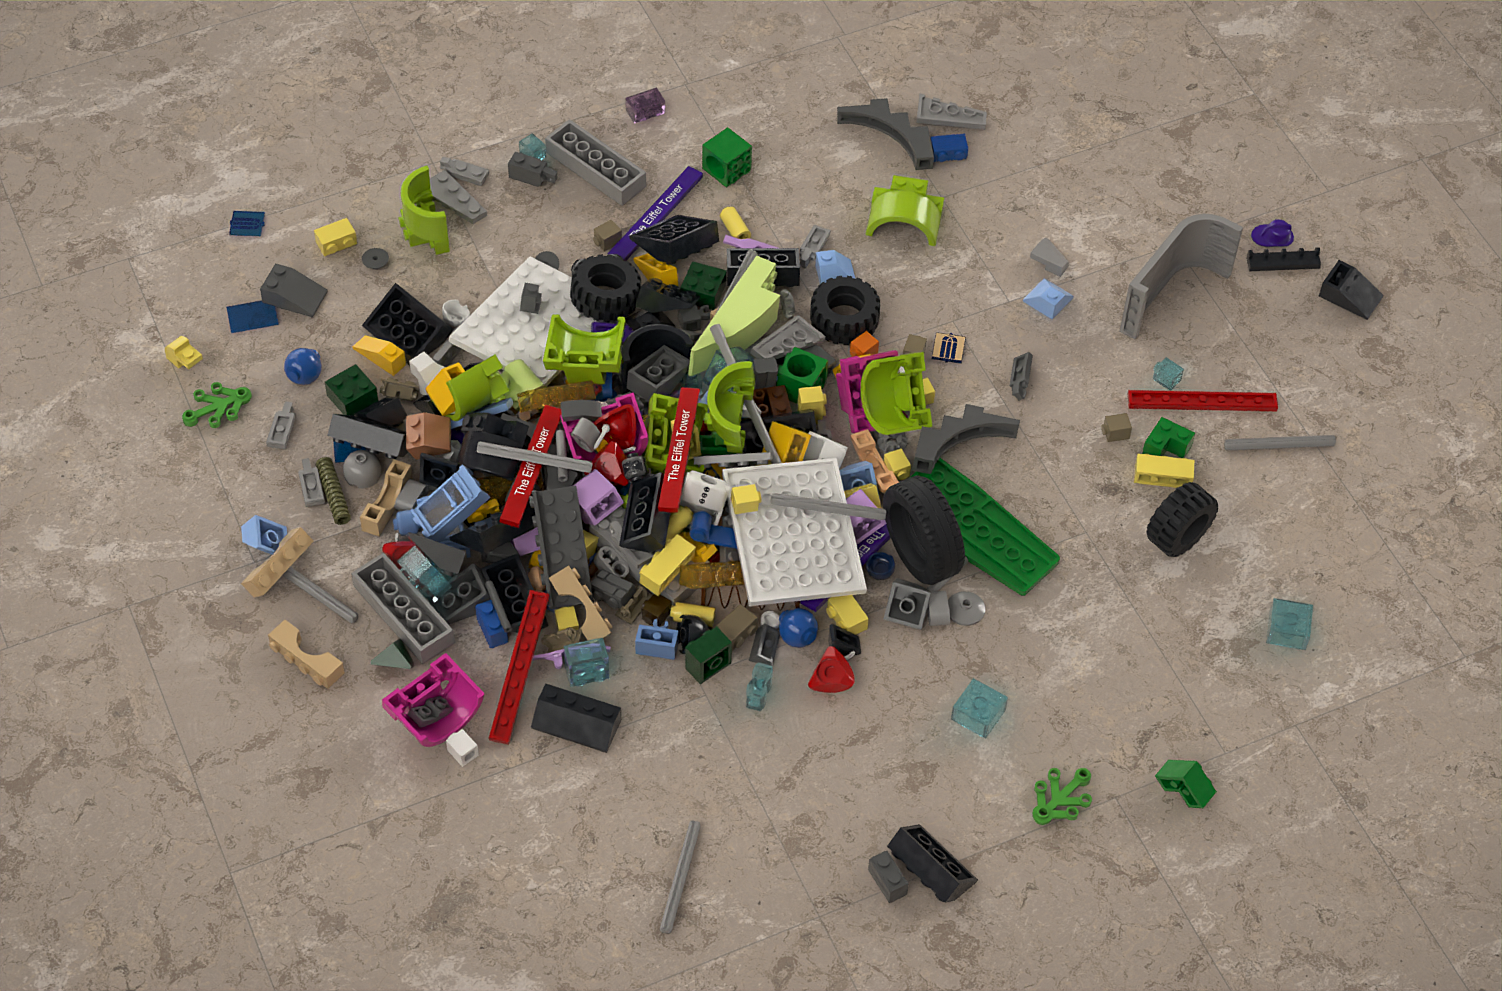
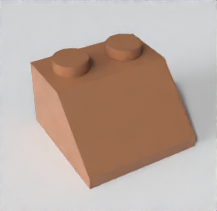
M425 412L406 416V450L416 460L420 459L421 453L435 456L451 452V419Z

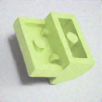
M521 359L509 363L504 367L505 371L500 374L510 390L504 395L506 399L512 398L514 403L512 406L517 411L530 399L534 400L547 388Z

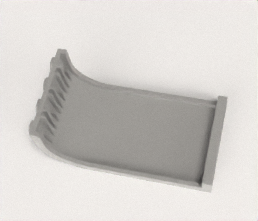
M1198 214L1182 220L1129 284L1120 332L1136 339L1139 336L1144 311L1173 275L1184 268L1202 267L1228 279L1232 274L1243 227L1224 217L1213 214Z

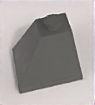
M896 578L892 584L884 620L922 630L931 591L916 583Z

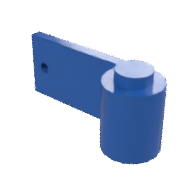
M704 511L696 512L693 515L690 528V537L693 540L737 549L733 528L711 524L712 517Z

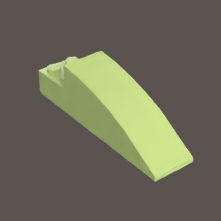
M759 256L754 258L691 349L688 375H696L725 362L719 346L716 344L710 331L711 326L720 324L729 348L735 357L754 344L776 322L780 295L773 292L775 289V284L773 283L777 276V272H775L776 263Z

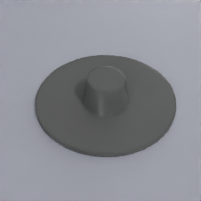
M381 248L369 249L362 255V263L370 269L382 268L389 261L388 253Z
M544 251L535 257L536 260L558 270L559 259L553 252Z

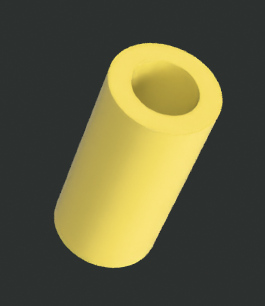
M734 207L724 208L720 213V218L731 236L738 239L750 238L751 233Z
M679 506L678 513L673 512L670 515L666 541L670 538L673 539L676 534L679 535L692 522L693 512L687 506Z
M676 602L675 606H671L670 617H673L674 622H682L683 618H680L681 615H696L702 618L708 627H713L716 608Z

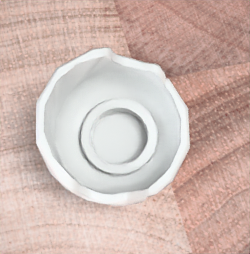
M448 300L442 307L443 320L450 326L458 327L470 316V311L467 305H460L459 300Z

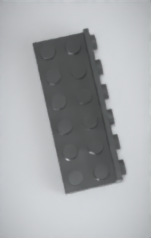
M577 486L538 492L536 490L532 491L533 496H529L531 508H535V515L532 516L534 527L538 529V535H535L537 547L541 549L538 561L539 566H543L544 574H541L542 585H546L547 593L550 594L549 608L557 609L583 604L580 599L574 596H559L549 580V577L568 565L571 569L575 567L581 576L578 581L582 586L586 584L591 592L589 598L593 603Z

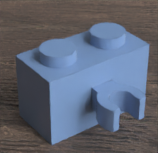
M657 619L653 621V627L639 625L635 640L636 654L675 660L678 648V630L668 629V621H665L662 627L657 626Z

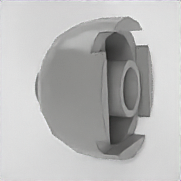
M356 450L350 453L343 465L344 478L347 483L362 489L375 485L382 474L378 457L374 453L368 452V450Z

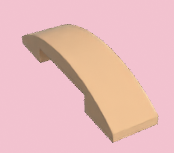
M869 430L852 434L850 437L860 462L866 460L873 465L878 489L884 493L890 486L899 483L893 471L888 470L875 448L876 442Z

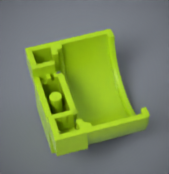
M426 165L410 173L404 180L400 192L402 209H400L401 217H398L400 227H404L403 236L405 241H409L410 247L429 243L430 248H434L435 254L438 255L450 252L445 212H436L435 202H432L433 195L430 186L429 167Z
M893 175L890 189L874 187L866 235L872 236L874 230L881 224L894 221L905 222L923 231L928 239V245L935 246L943 211L944 197L927 195L928 180Z
M553 314L543 357L545 370H564L568 383L605 384L607 372L619 373L622 360L621 346L626 323L625 317H618L617 325L611 330L605 332H586L569 326L561 319L560 315Z
M924 352L876 359L866 366L861 379L862 406L869 423L880 434L890 435L921 429L922 426L933 427L931 410L926 408L922 378V371H926ZM902 366L905 372L898 373L899 368ZM910 410V416L906 418L902 411Z
M496 354L446 382L453 396L456 408L455 412L445 415L446 417H449L452 421H459L465 417L466 413H473L487 404L497 403L506 398L504 394L510 390L498 372L503 366Z
M737 362L725 367L713 378L708 389L707 406L709 413H705L704 424H707L708 431L716 432L724 440L727 452L743 454L746 434L744 430H741L740 422L744 400L752 401L755 387L753 362ZM733 387V391L736 393L729 392L728 390Z
M653 393L649 400L648 417L644 422L648 434V445L641 456L646 458L648 468L663 471L666 468L672 437L671 421L675 420L679 398ZM698 403L695 425L698 428L699 434L705 413L708 412L707 404ZM694 458L690 459L687 462L686 473L692 470L703 473L704 465L698 467L697 464L694 465Z

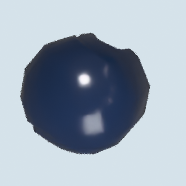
M884 552L872 554L866 562V570L870 577L876 580L890 578L895 570L893 556Z

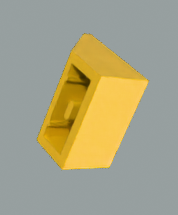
M459 362L441 369L426 387V392L442 416L453 413L456 410L453 396L446 382L465 372Z
M772 421L768 433L781 462L803 461L811 435ZM764 446L761 453L766 452Z

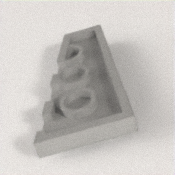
M919 94L916 123L985 130L987 112L966 106L961 108L956 103L950 102L947 104L940 102L938 98L933 97V99L926 98L924 94Z
M446 170L430 178L433 201L437 200L446 209L454 210L455 214L472 224L487 216V211Z
M797 315L751 349L750 354L756 358L774 357L776 360L786 356L788 352L791 353L794 347L805 349L824 342L826 336Z
M773 452L694 457V465L699 464V466L704 465V468H709L711 464L718 463L719 467L730 466V462H737L738 466L749 465V461H756L757 465L768 464V460H773Z

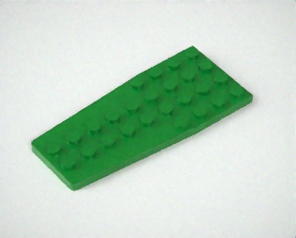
M938 459L931 474L916 471L909 477H926L942 492L958 522L963 538L965 557H967L968 562L1019 595L1025 596L1059 564L1060 556L982 488L943 459Z

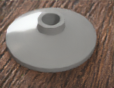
M963 591L955 593L948 599L950 619L955 623L964 626L974 625L984 617L985 604L978 595Z

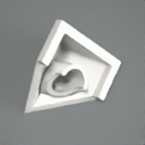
M431 360L417 369L420 394L428 395L426 387L441 369L446 367Z

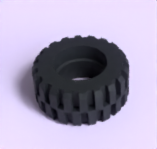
M599 254L597 257L590 256L587 260H582L574 268L570 288L571 302L580 313L583 312L584 316L588 318L592 317L593 320H603V322H609V320L618 321V317L626 318L637 308L635 304L641 288V276L630 262L623 261L621 257L616 258L613 255L603 256V254ZM597 286H607L615 290H604Z
M837 276L835 279L829 278L826 280V283L822 282L818 285V288L814 290L811 297V325L826 336V341H833V344L837 345L839 343L849 345L851 341L865 331L871 335L874 334L879 324L880 298L877 295V291L873 287L871 288L868 282L864 283L858 277L856 279L852 278V276ZM845 305L854 307L859 312L853 315H840L831 309Z
M1189 482L1179 486L1162 501L1159 508L1155 510L1154 515L1150 518V523L1147 525L1146 530L1148 539L1167 556L1178 557L1180 554H1184L1205 535L1208 528L1213 524L1212 522L1217 516L1216 513L1219 507L1217 500L1197 483Z

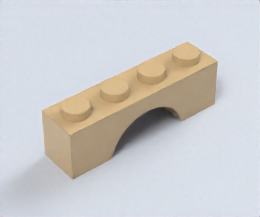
M393 459L385 473L380 495L373 504H367L360 516L362 531L380 537L395 511L396 498L407 481L413 479L411 465Z
M301 527L291 530L279 542V547L274 554L262 565L254 569L241 584L254 598L264 595L314 541Z
M568 565L549 577V580L559 596H574L583 602L586 608V619L580 629H582L590 645L597 644L612 634L610 629L613 627L607 618L602 619L599 614L602 611L596 601L592 603L590 600L591 592L586 584L582 586L578 581L581 576L575 567L571 569Z
M284 620L268 634L270 648L276 653H281L290 664L294 663L303 674H309L318 685H323L329 689L345 674L343 662L329 652L321 655H309L299 649L302 641L300 631L288 621Z

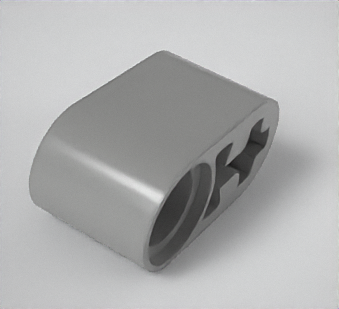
M585 418L579 420L571 433L577 444L591 453L594 451V445L601 435L597 427Z
M409 479L396 498L395 509L400 511L415 509L417 507L416 499L427 496L429 491L428 485Z
M609 546L602 547L594 557V564L600 571L605 570L622 579L629 572L627 563ZM614 569L619 570L622 575H618Z
M946 591L931 592L927 607L929 626L950 625V611Z

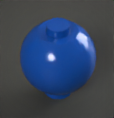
M308 348L293 350L288 354L284 362L286 376L290 381L298 385L313 383L319 377L322 369L319 353Z
M795 608L785 610L780 614L779 633L786 644L795 648H803L814 642L819 627L816 617L810 611Z

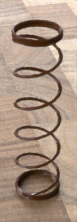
M702 583L701 606H706V583ZM716 583V584L714 585L713 589H712L711 596H710L709 602H708V604H707V607L709 606V604H710V602H711V599H712V596H713V592H714V589H715L716 585H717V588H718L721 605H722V607H723L724 609H725V608L728 606V604H729V601H730V598H731V595H732V591H733L734 586L736 587V590H737V595H738V599H739V604H741L740 595H739V590H738L737 585L734 584V585L732 586L731 591H730V595H729V598H728V601H727V604H726V606L724 607L723 601H722V597H721L720 588H719V585ZM747 598L746 603H745V606H744L745 608H746L747 603H748V598ZM794 601L795 607L800 608V601ZM785 602L782 604L781 609L778 603H776L779 611L783 609ZM758 605L760 610H763L765 608V605H763V608H761V606Z

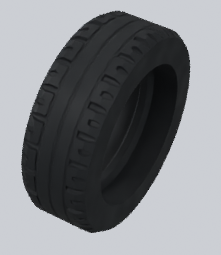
M913 476L890 486L883 497V509L886 510V526L893 545L908 571L918 581L928 585H934L958 574L965 562L963 538L955 515L939 488L932 481L922 476Z

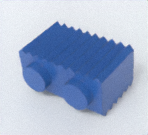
M965 133L930 136L934 155L933 162L967 159L968 144Z
M492 600L477 604L475 607L476 618L489 648H495L508 643V632H504Z

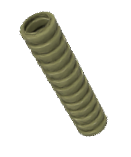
M322 457L316 462L320 480L322 481L335 524L343 525L351 520V515L333 461L330 457Z

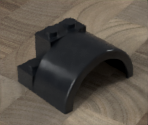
M662 324L648 325L631 333L624 341L621 350V374L618 375V387L621 394L634 393L627 389L629 370L663 345L690 360L691 349L694 346L693 340L682 330ZM689 370L680 382L693 379V376L688 375Z
M466 413L461 431L465 432L456 460L458 470L463 464L473 473L478 471L513 481L519 460L478 453L477 445L481 441L523 449L529 426L519 421H506L490 413Z

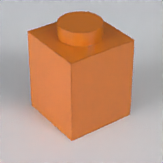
M867 331L850 342L851 357L878 354L879 341Z

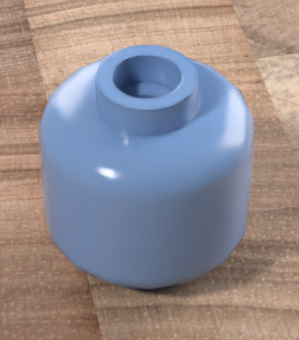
M410 510L397 512L396 519H393L394 531L398 530L401 536L407 535L408 532L417 534L419 528L422 527H419L414 522V515Z

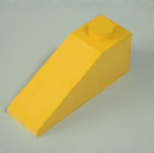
M648 253L633 258L635 264L648 280L658 278L664 284L678 286L676 267L668 265L666 262L657 261Z
M365 335L352 346L355 351L392 376L396 375L406 366L404 351L389 341Z

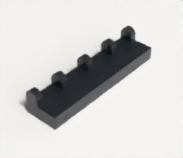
M1315 247L1314 251H1304V248H1299V251L1287 252L1286 249H1282L1281 252H1269L1268 249H1264L1263 253H1253V250H1248L1246 257L1249 272L1320 269L1321 267L1320 247Z

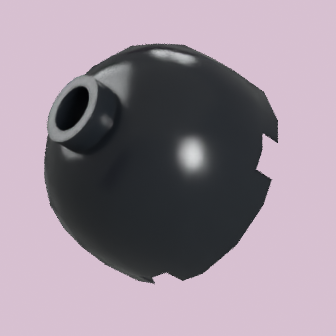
M681 615L680 618H683L682 622L677 623L678 644L681 643L682 650H679L681 654H685V647L689 642L697 640L707 630H710L706 622L696 615Z

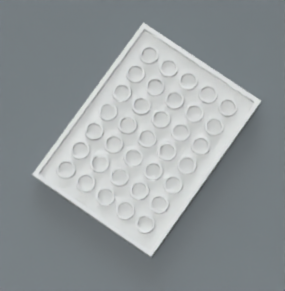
M530 256L449 336V342L483 360L496 354L503 366L501 369L504 371V367L509 363L521 359L547 387L562 371L545 370L543 364L552 315L558 314L569 326L586 332H591L592 322H607H603V320L596 321L592 317L588 318L584 316L583 312L580 313L576 309L570 298L572 277ZM525 282L539 285V293H542V300L538 314L520 311L521 295Z
M837 458L722 470L723 480L730 486L727 500L749 606L866 593V583L849 515L786 507L770 503L771 494L777 493L847 504ZM755 484L756 490L760 491L762 499L761 503H759L758 511L735 514L730 499L732 487Z

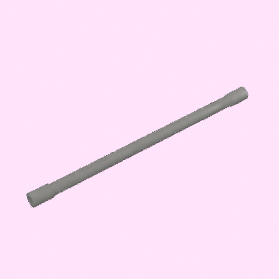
M720 324L711 326L710 331L716 344L719 346L727 366L736 363ZM753 398L752 401L744 400V404L766 452H773V460H770L771 463H782Z

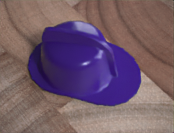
M1275 219L1269 224L1259 225L1251 233L1252 240L1256 244L1265 247L1289 246L1294 241L1291 224L1280 219Z

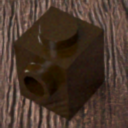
M653 594L649 600H645L642 604V619L648 625H653V621L657 619V626L660 627L670 615L672 601L662 595L657 596Z

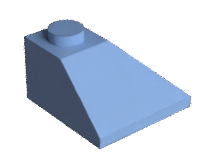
M835 250L816 252L815 267L820 284L822 282L826 283V280L829 278L835 279L837 276H852V278H855L851 259Z
M1044 278L1023 299V302L1053 319L1074 296Z
M866 460L848 465L839 470L844 491L870 483L877 486L873 465Z
M258 515L253 516L241 526L243 543L271 555L278 549L279 542L287 535L286 526Z

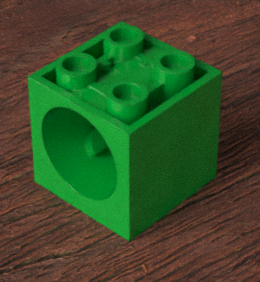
M725 128L702 144V169L726 188L751 171L752 145L730 128Z
M794 347L791 353H787L784 364L778 367L776 386L785 385L789 401L798 404L799 388L821 386L823 390L827 383L828 360Z

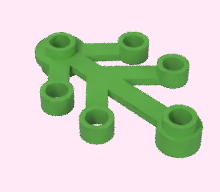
M214 382L211 385L212 393L215 395L223 394L229 397L220 398L207 395L201 389L195 390L193 393L195 401L212 404L196 411L186 410L182 415L183 423L187 427H193L198 423L199 417L216 411L208 421L211 428H218L221 425V419L227 406L234 403L233 407L226 411V416L228 420L234 421L238 418L241 406L250 401L252 397L251 391L246 387H239L235 390L225 388L219 382Z
M1051 768L1048 772V779L1050 780L1052 800L1047 805L1045 800L1047 784L1044 781H1037L1035 783L1034 791L1037 793L1038 806L1033 809L1032 817L1037 824L1045 825L1052 819L1076 820L1079 811L1074 806L1087 808L1091 805L1092 797L1087 793L1082 794L1080 797H1068L1078 786H1087L1090 783L1091 773L1088 769L1080 768L1076 770L1074 779L1059 791L1061 772L1057 768ZM1055 773L1057 776L1053 777L1051 774ZM1042 786L1044 789L1040 790L1037 787ZM1082 799H1087L1089 802H1083ZM1057 806H1070L1066 811L1054 810Z

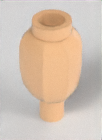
M538 566L530 569L528 578L534 591L544 592L546 585L543 586L541 581V574H544V571Z

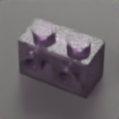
M657 87L625 98L626 111L634 124L665 113V100Z

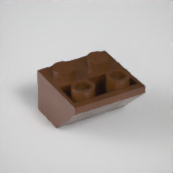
M785 385L754 389L753 400L761 410V417L792 412Z

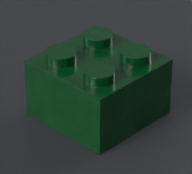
M692 261L680 290L693 291L697 294L696 296L701 297L696 306L708 305L710 310H715L726 286L727 270Z
M356 364L324 382L328 398L343 415L354 416L356 412L379 401L377 387Z
M717 626L712 630H707L700 638L689 642L685 647V669L700 685L732 662V642Z

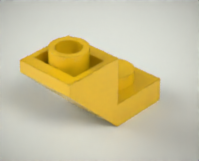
M690 532L679 534V536L696 547L694 558L691 560L694 563L706 562L717 551L714 544H702V542L693 540L690 537Z

